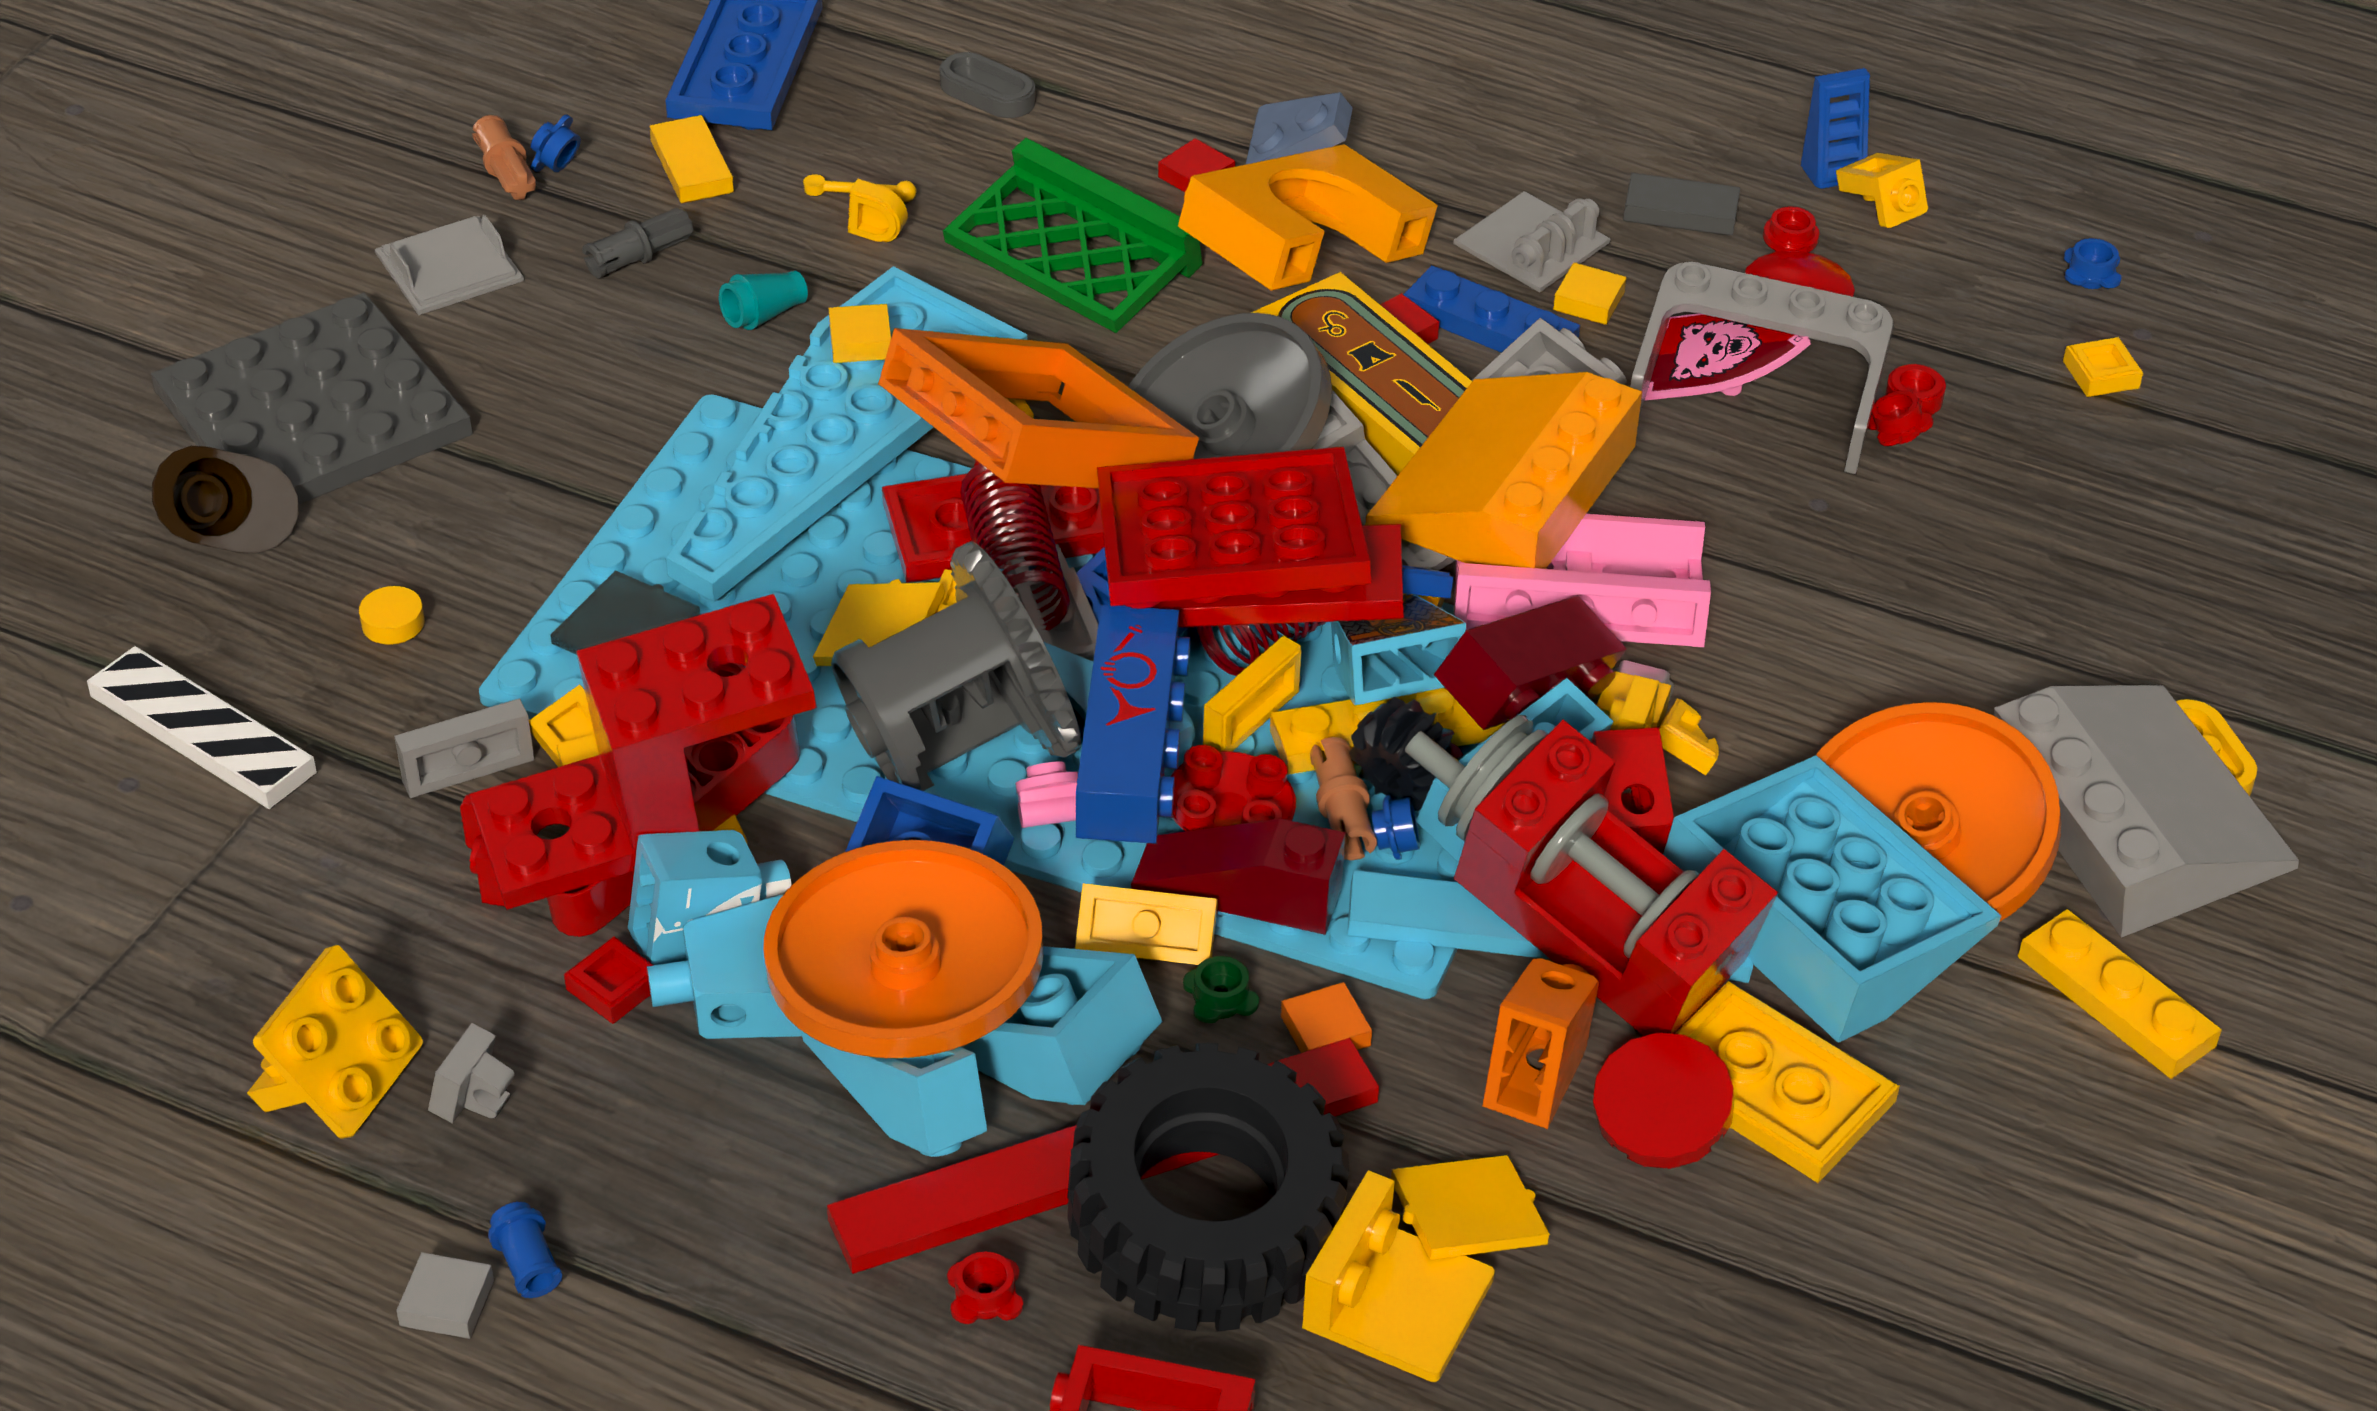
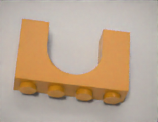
M1342 144L1191 176L1184 194V204L1178 227L1272 291L1311 281L1325 232L1314 223L1327 226L1342 233L1385 263L1424 253L1438 205L1347 145Z

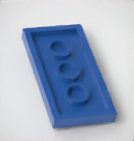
M710 0L666 98L667 118L684 119L702 115L706 123L740 126L748 130H772L823 9L822 0Z

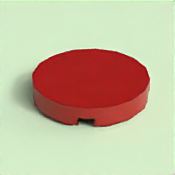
M1653 1033L1631 1039L1610 1054L1596 1076L1593 1096L1594 1112L1601 1134L1612 1147L1614 1145L1619 1151L1627 1154V1159L1641 1166L1667 1169L1697 1162L1712 1151L1711 1146L1719 1141L1722 1134L1724 1138L1732 1124L1735 1101L1734 1088L1726 1064L1709 1046L1686 1035Z

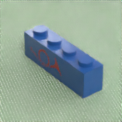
M1101 605L1076 786V838L1156 844L1159 817H1172L1175 777L1164 776L1165 768H1178L1180 729H1170V721L1183 722L1185 683L1175 682V676H1188L1190 658V637L1178 636L1179 610L1158 608L1134 609L1127 606Z

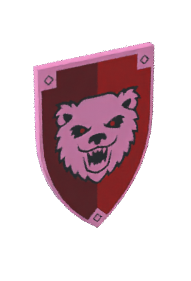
M1700 313L1670 317L1644 401L1701 395L1719 391L1725 395L1736 396L1741 393L1743 384L1774 371L1811 345L1809 337Z

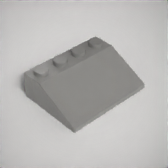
M2163 685L2050 686L1994 708V716L2020 731L2033 743L2047 762L2055 779L2059 794L2061 838L2058 851L2121 938L2298 869L2299 859Z

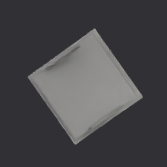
M482 215V219L480 216H473L382 245L375 249V254L418 315L524 281L523 275L504 251L500 234L486 215Z

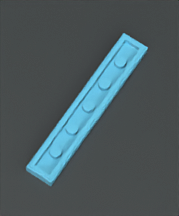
M1353 870L1350 886L1348 936L1390 941L1430 942L1432 946L1550 959L1458 882ZM1747 957L1745 962L1727 981L1749 983L1753 962Z

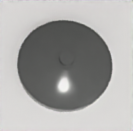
M1264 313L1229 315L1214 319L1187 331L1154 355L1128 386L1199 437L1194 459L1312 449L1324 428L1332 394L1328 365L1309 336L1291 321Z

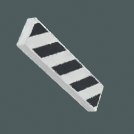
M136 646L87 680L92 698L268 809H271L317 773L312 755Z

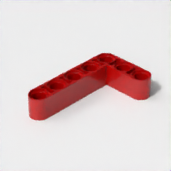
M729 663L718 667L714 672L719 676L728 677L740 673L745 667L741 664ZM795 715L683 748L699 830L713 831L734 814L737 816L796 765L800 756V747ZM634 871L548 897L547 901L555 927L568 936L576 937L591 935L602 929L630 905Z

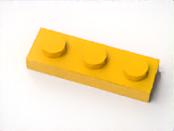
M2066 909L2022 939L2018 953L2020 960L2170 1079L2216 1048L2222 1031L2220 1027L2070 910Z

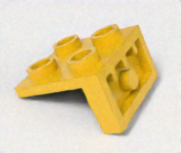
M1368 1170L1306 1274L1302 1329L1430 1382H1437L1441 1378L1491 1287L1494 1279V1268L1465 1255L1429 1260L1419 1237L1398 1229L1400 1214L1392 1211L1395 1180Z

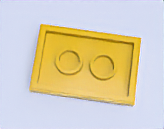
M1729 981L1675 1033L1686 1035L1709 1046L1726 1064L1735 1097L1733 1119L1730 1128L1817 1183L1831 1171L1897 1100L1899 1085Z

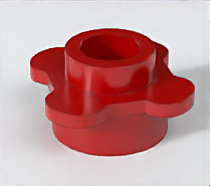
M1897 391L1889 393L1875 402L1868 428L1879 433L1877 437L1879 444L1893 446L1914 440L1920 433L1929 430L1933 426L1934 421L1931 414L1923 413L1921 410V400L1915 394L1908 391Z
M987 1251L971 1254L962 1261L952 1265L947 1273V1281L949 1285L955 1288L956 1299L951 1303L952 1317L963 1324H972L977 1319L986 1320L997 1316L1006 1321L1018 1317L1023 1310V1299L1016 1294L1014 1283L1019 1278L1018 1265L1013 1260L1005 1258L1000 1254ZM991 1290L990 1293H980L979 1291Z

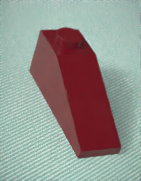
M1279 818L1157 835V843H1147L1132 880L1131 889L1218 899L1217 911L1326 935L1342 888L1346 832Z

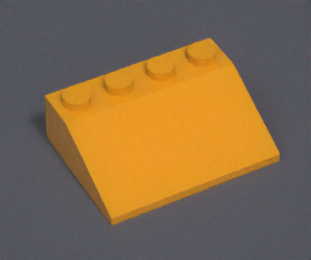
M1589 372L1474 379L1366 515L1365 525L1401 524V539L1464 563L1546 569L1635 448L1642 391Z

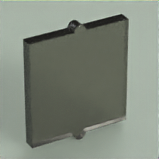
M615 570L550 634L551 644L577 655L576 651L698 616L700 615V607L665 592L664 587L660 584L651 586Z

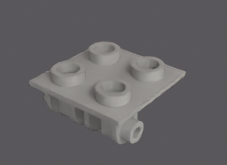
M1523 191L1455 238L1454 245L1532 289L1542 292L1567 274L1573 262L1581 264L1609 244L1610 238L1596 231L1599 208L1593 200L1577 198L1570 202L1567 209L1562 212Z

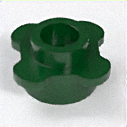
M1227 956L1208 958L1201 962L1196 969L1187 972L1183 978L1184 990L1193 995L1196 1003L1193 1010L1194 1016L1201 1022L1215 1023L1219 1019L1230 1018L1236 1013L1249 1016L1255 1013L1259 1007V996L1249 989L1248 969L1234 958Z

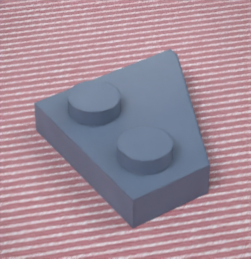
M1341 92L1270 103L1259 107L1246 164L1333 147L1346 141L1352 106Z

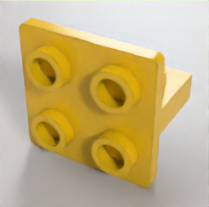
M334 945L324 949L254 1037V1047L264 1056L261 1062V1068L264 1072L247 1094L264 1112L306 1102L338 1138L352 1137L420 1049L423 1039L339 945Z

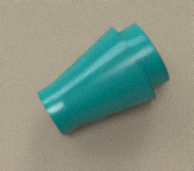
M796 270L786 273L735 274L728 283L720 287L719 305L723 317L730 326L753 330L791 307L805 303L808 289L805 279Z

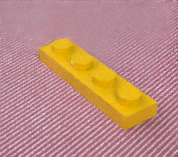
M1446 688L1396 697L1403 700L1406 704L1415 699L1427 714L1437 713L1438 722L1442 727L1454 732L1451 742L1456 746L1482 743L1506 724L1503 723L1482 730ZM1392 698L1356 706L1351 700L1271 712L1270 733L1280 759L1287 765V775L1315 770L1310 760V751L1315 744L1321 748L1323 759L1326 761L1325 751L1321 740L1325 738H1342L1349 743L1352 750L1354 744L1351 735L1357 730L1358 723L1369 712L1374 711L1379 705L1387 703Z

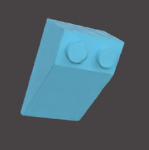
M1043 946L1042 969L1033 991L1024 1004L1001 1026L984 1037L961 1046V1048L975 1053L979 1071L1031 1099L1061 1102L1069 1105H1085L1091 1100V1096L1101 1084L1108 1081L1127 1059L1134 1056L1140 1050L1141 1044L1163 1021L1135 954Z

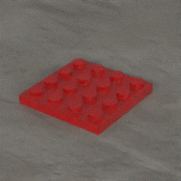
M1344 447L1097 467L1110 606L1126 605L1134 609H1145L1166 601L1190 599L1197 603H1213L1223 599L1225 596L1255 594L1264 598H1275L1283 596L1289 591L1321 589L1326 592H1343L1355 585L1371 584L1370 558Z

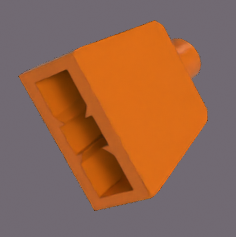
M1542 958L1532 959L1500 1005L1482 1107L1545 1129L1549 1128L1587 1047L1599 986L1598 980L1593 975H1590L1584 968L1575 964L1560 965ZM1536 1049H1544L1538 1062L1544 1063L1541 1070L1530 1066L1526 1059L1527 1055Z

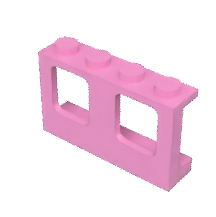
M1586 514L1546 569L1469 564L1455 560L1454 616L1463 620L1466 623V630L1578 595L1619 641L1704 647L1711 596L1710 580H1703L1701 564L1705 522Z

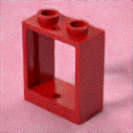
M1078 1345L1070 1374L1058 1372L1051 1395L1050 1411H1087L1089 1401L1141 1411H1254L1256 1379Z

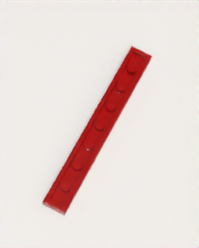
M1350 1038L1278 1060L1297 1072L1295 1083L1300 1088L1309 1083L1326 1100L1324 1115L1331 1113L1334 1116H1338L1378 1103L1379 1086ZM1274 1062L1269 1063V1064H1267V1065H1269V1066L1272 1067V1065L1274 1064ZM1076 1125L828 1204V1222L851 1273L855 1274L1068 1204L1070 1157ZM1190 1152L1172 1156L1149 1169L1141 1177V1180L1219 1154Z

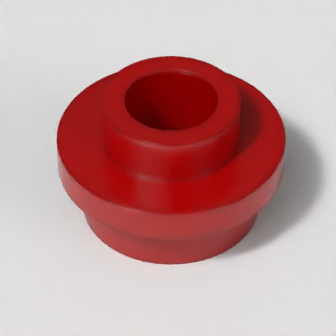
M1793 206L1782 207L1774 211L1771 218L1765 223L1763 239L1775 251L1799 250L1810 252L1818 244L1819 229L1816 226L1815 217L1809 211Z

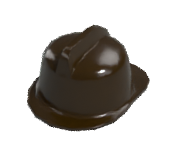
M188 446L172 452L159 465L152 481V503L158 519L173 535L191 543L237 553H262L282 543L292 533L298 518V496L291 480L276 465L256 457L206 446Z

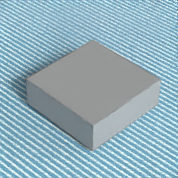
M421 1252L396 1310L399 1326L470 1339L494 1282L492 1266Z

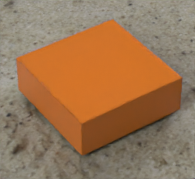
M1344 982L1281 1001V1018L1301 1053L1347 1038L1352 1040L1357 1050L1371 1046L1372 1029Z

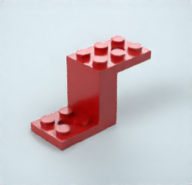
M774 594L576 651L599 755L469 794L506 910L633 872L639 835L700 831L683 748L817 708L814 689ZM729 663L745 666V669L740 673L728 677L719 676L714 672L718 667ZM562 824L570 827L563 836L556 839H542L537 836L543 828L549 825Z

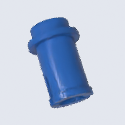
M525 1202L509 1203L498 1209L491 1217V1228L489 1229L488 1238L494 1249L503 1252L515 1280L518 1294L521 1293V1296L524 1298H536L551 1292L562 1281L563 1274L559 1266L557 1267L543 1236L546 1222L541 1212L531 1208Z

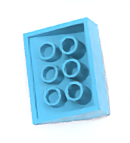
M1817 755L1674 817L1663 853L1665 857L1684 872L1695 870L1701 873L1725 849L1779 892L1751 948L1748 958L1758 970L1838 1043L1889 1018L1996 928L2001 919V915Z

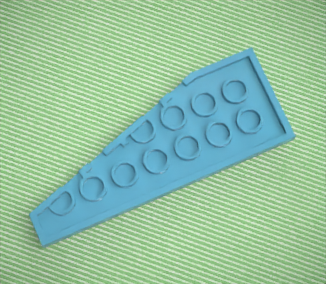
M894 266L840 306L887 304L891 337L894 328L1027 340L1026 333ZM829 315L817 323L810 334V346L803 356L797 355L789 367V378L779 393L773 392L738 445L736 460L728 472L722 470L713 484L714 494L703 511L696 510L666 557L667 574L670 578L712 602L718 600L933 428L932 425L878 384L885 360L833 363Z

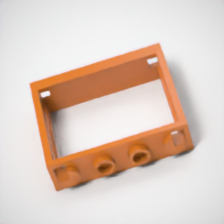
M894 328L878 382L881 387L1005 483L1098 488L1097 467L1194 459V453L1199 440L1197 435L1066 343ZM1063 382L1065 386L1062 395H1060L1058 392ZM1006 398L1048 401L1075 422L1033 419Z

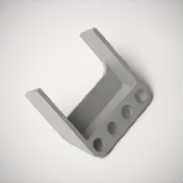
M1698 262L1679 263L1669 268L1663 277L1632 374L1630 387L1642 391L1640 413L1670 317L1676 313H1700L1803 337L1808 336L1809 339L1853 348L1861 353L1869 364V372L1844 472L1856 474L1894 329V320L1888 310L1871 300Z

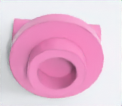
M1062 761L1027 767L1028 778L1015 783L1019 799L1018 812L1021 827L1028 828L1076 821L1078 772H1067L1065 762Z

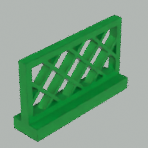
M1028 138L1023 139L1012 150L1014 165L943 230L944 240L947 244L1114 333H1117L1178 273L1190 278L1203 265L1200 241L1178 227L1180 216ZM1017 187L1018 190L1035 198V201L1003 205L1002 202ZM1064 213L1078 221L1075 224L1045 228L1044 216ZM1037 217L1039 229L1006 233L1005 221ZM998 223L999 226L998 235L976 238L968 234L977 225ZM1106 235L1121 243V246L1088 250L1086 238ZM1080 239L1081 251L1048 255L1047 244ZM1041 245L1042 257L1017 260L1008 254V249ZM1151 258L1160 263L1155 270L1131 273L1129 261ZM1123 262L1125 274L1091 279L1090 266ZM1084 267L1085 280L1061 283L1051 278V272ZM1124 290L1128 292V296L1113 310L1094 300V295Z

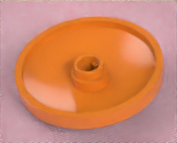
M1937 702L1895 706L1870 714L1844 728L1831 738L1816 754L2001 915L2000 921L2017 911L2035 894L2053 866L2061 838V813L2055 779L2047 762L2033 743L2016 728L1989 713L1958 704Z
M927 840L889 841L859 847L828 859L800 877L776 904L768 920L764 935L763 951L768 985L778 1007L797 1028L819 1042L838 1050L876 1058H914L953 1050L984 1037L1001 1026L1017 1012L1030 996L1038 981L1043 962V935L1039 909L1027 887L1014 873L996 860L980 852L954 844Z

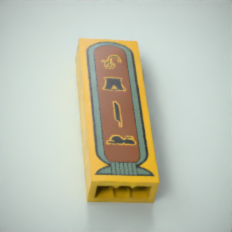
M1341 272L1251 312L1282 317L1299 326L1309 336L1328 365L1332 390L1363 424L1366 441L1397 476L1472 383L1467 376Z

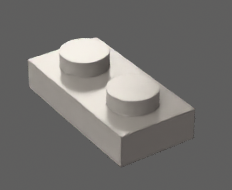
M520 698L394 736L402 782L410 798L534 761L529 718Z

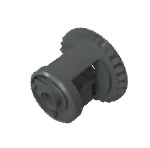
M969 541L956 548L951 558V575L956 583L955 596L957 603L870 648L862 640L858 639L835 651L831 662L836 682L846 703L845 711L867 754L876 760L888 780L921 791L934 786L927 773L1019 725L1032 734L1034 739H1038L1042 748L1047 749L1051 755L1067 757L1078 751L1081 747L1080 732L1071 702L1040 634L999 567L985 550L973 541Z

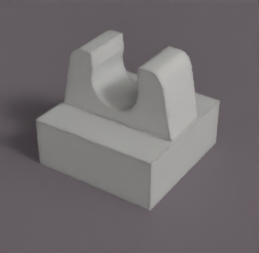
M473 1023L470 1024L435 1073L428 1111L450 1123L455 1121L463 1108L488 1118H495L510 1097V1093L505 1090L514 1079L515 1073L492 1056L496 1035Z

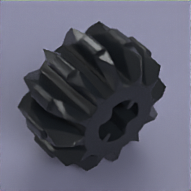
M1393 697L1387 703H1383L1374 711L1369 712L1358 723L1357 730L1351 735L1354 747L1349 755L1354 762L1362 767L1358 776L1370 781L1375 788V795L1381 793L1386 796L1390 795L1392 801L1410 797L1414 810L1417 812L1421 810L1436 777L1405 752V748L1418 732L1422 731L1458 761L1463 757L1460 748L1451 742L1454 732L1442 727L1438 722L1437 713L1429 715L1424 712L1420 703L1415 699L1406 704L1403 700Z

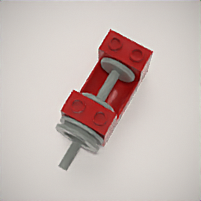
M1518 715L1492 735L1472 757L1466 767L1422 731L1418 732L1406 746L1405 752L1450 788L1438 811V820L1445 826L1457 824L1456 835L1465 841L1454 880L1552 961L1560 965H1578L1584 968L1590 975H1593L1599 982L1597 998L1643 1036L1653 1033L1675 1034L1745 962L1779 892L1725 849L1701 873L1695 870L1684 872L1608 811L1609 802L1604 797V793L1616 761L1562 719L1549 734L1544 730H1536L1532 733L1533 721L1526 715Z

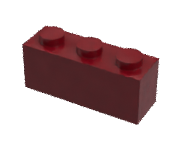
M1577 595L1466 630L1434 673V676L1482 730H1486L1512 720L1566 678L1589 699L1594 698L1604 691L1615 678L1616 674L1612 668L1627 648Z

